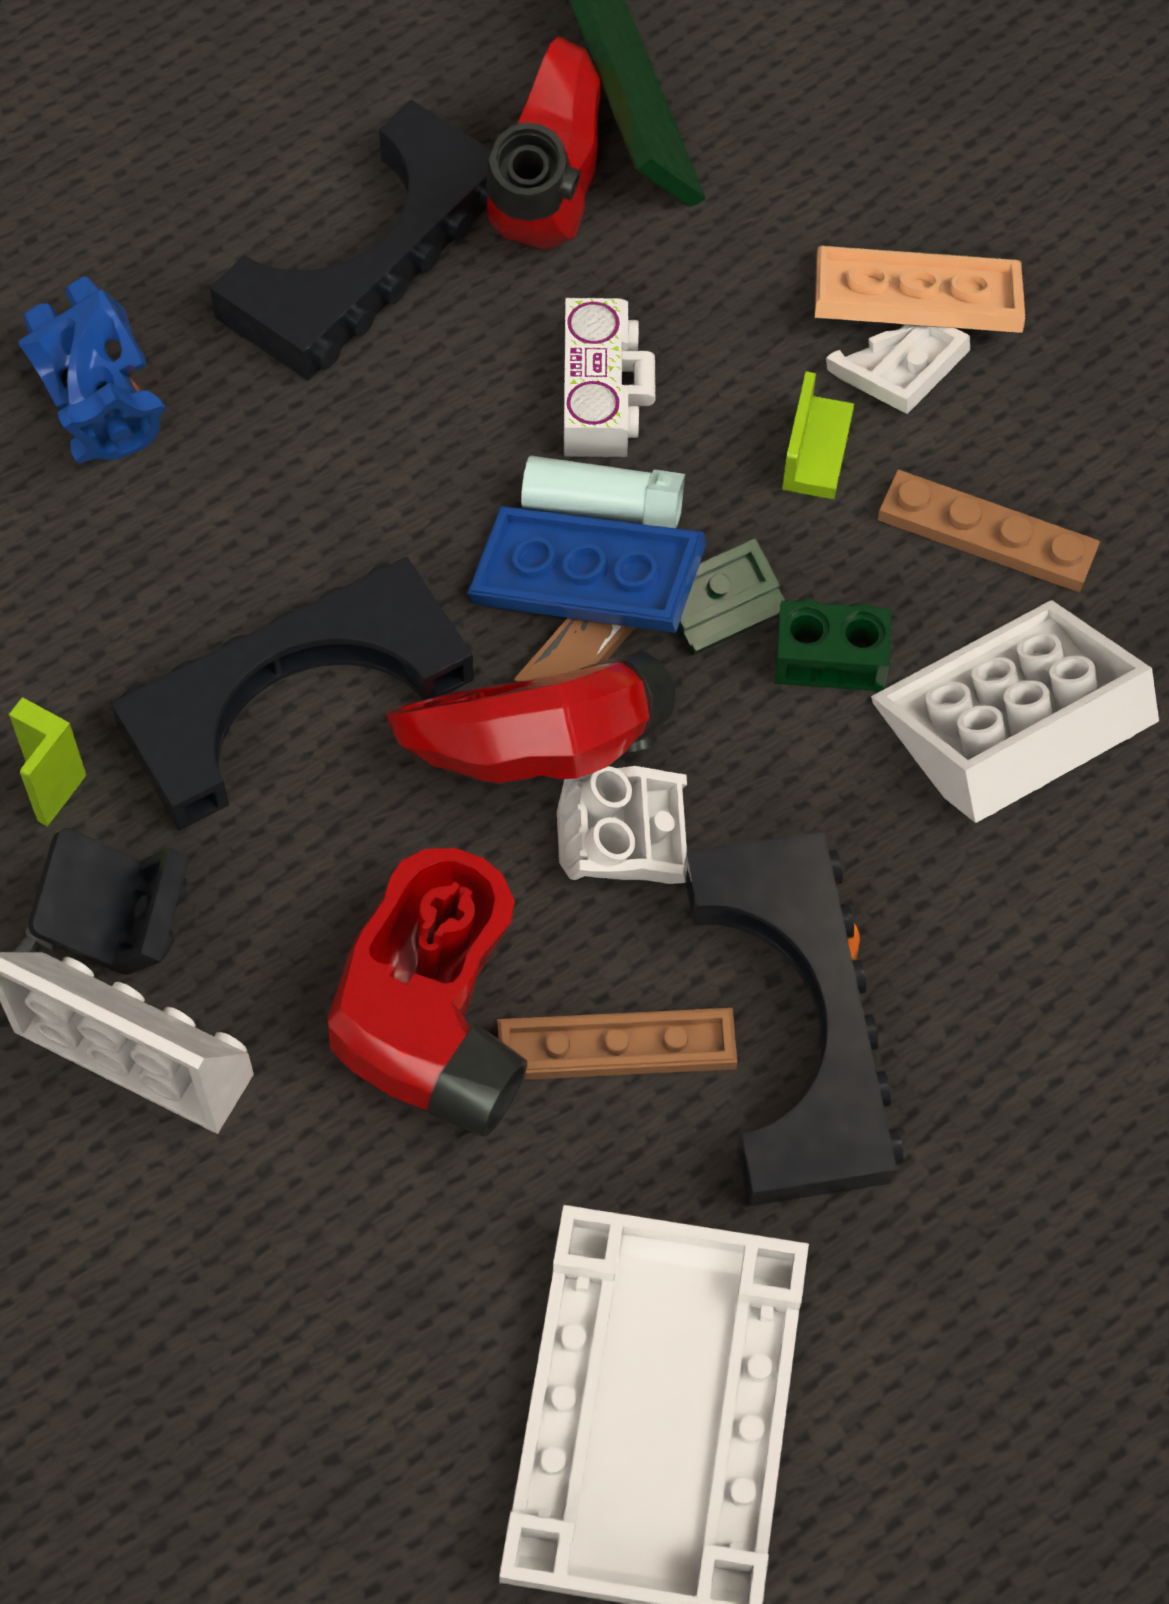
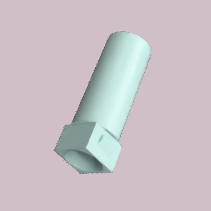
M530 455L523 477L521 503L523 509L677 528L682 510L685 474L654 469L650 473Z

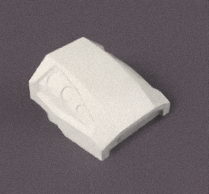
M607 766L581 778L564 779L557 809L559 863L568 877L572 880L588 876L620 880H648L667 884L685 883L683 868L687 846L682 789L687 785L686 775L639 766L623 768Z

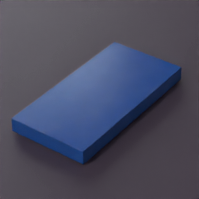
M501 506L467 595L471 603L487 607L676 633L707 542L704 533L700 531Z

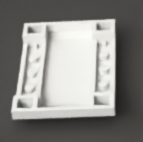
M563 1205L513 1509L510 1513L499 1577L500 1583L625 1604H762L808 1243Z

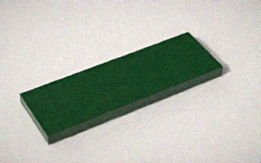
M569 0L635 170L686 206H696L706 199L626 1Z

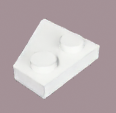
M905 324L901 329L885 331L870 337L869 348L844 357L840 350L831 353L826 358L827 370L839 379L908 414L970 351V335L956 328Z

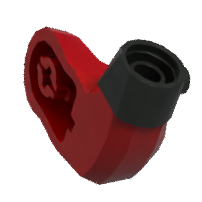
M559 36L551 42L543 58L518 124L510 126L497 136L488 159L486 185L488 217L494 228L508 240L544 250H551L577 236L585 209L584 198L595 176L598 151L597 121L600 101V77L586 49Z
M642 652L620 656L555 676L444 694L387 711L385 715L399 745L431 766L494 783H504L537 776H547L556 779H577L606 768L624 753L653 747L652 732L658 729L672 715L676 697L675 685L667 668L657 658Z
M457 848L423 849L399 863L389 879L381 901L352 944L328 1015L330 1048L353 1073L390 1097L427 1110L431 1116L486 1137L497 1127L510 1107L527 1069V1059L480 1025H474L471 1028L464 1017L472 1000L477 977L511 924L515 899L503 874L483 857Z

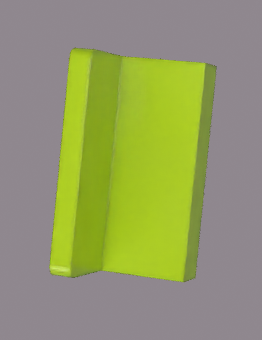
M806 371L787 452L782 490L835 499L854 403L813 396L816 373Z
M22 697L9 713L26 761L20 770V774L37 821L48 827L86 777V772L70 723Z

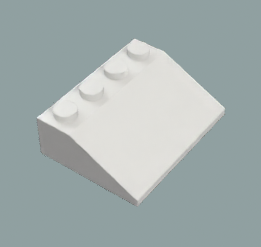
M1052 600L871 696L875 707L941 795L975 823L995 814L1000 809L1159 722L1152 668Z
M0 952V1002L14 1033L216 1134L219 1133L254 1075L249 1054L246 1053L247 1049L240 1041L222 1032H217L215 1036H212L195 1028L196 1024L183 1012L172 1007H165L161 1011L145 1003V999L139 992L124 983L114 982L110 986L94 978L93 972L87 966L73 958L64 957L62 961H59L43 952Z

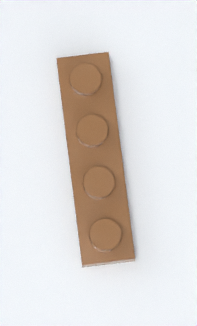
M899 469L878 515V521L1079 593L1084 585L1100 543L1099 540Z

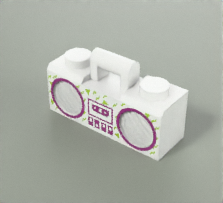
M566 298L564 456L627 457L628 438H638L639 406H650L655 402V355L649 351H638V320H628V301L606 298ZM622 372H634V385H622Z

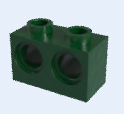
M812 599L781 601L777 624L774 684L876 692L884 690L890 666L891 609L876 608L867 603H854L848 606L821 604ZM796 638H809L814 643H801ZM851 642H863L870 647H857L851 644Z

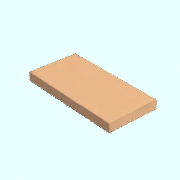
M818 246L815 318L1023 333L1025 306L1021 261Z

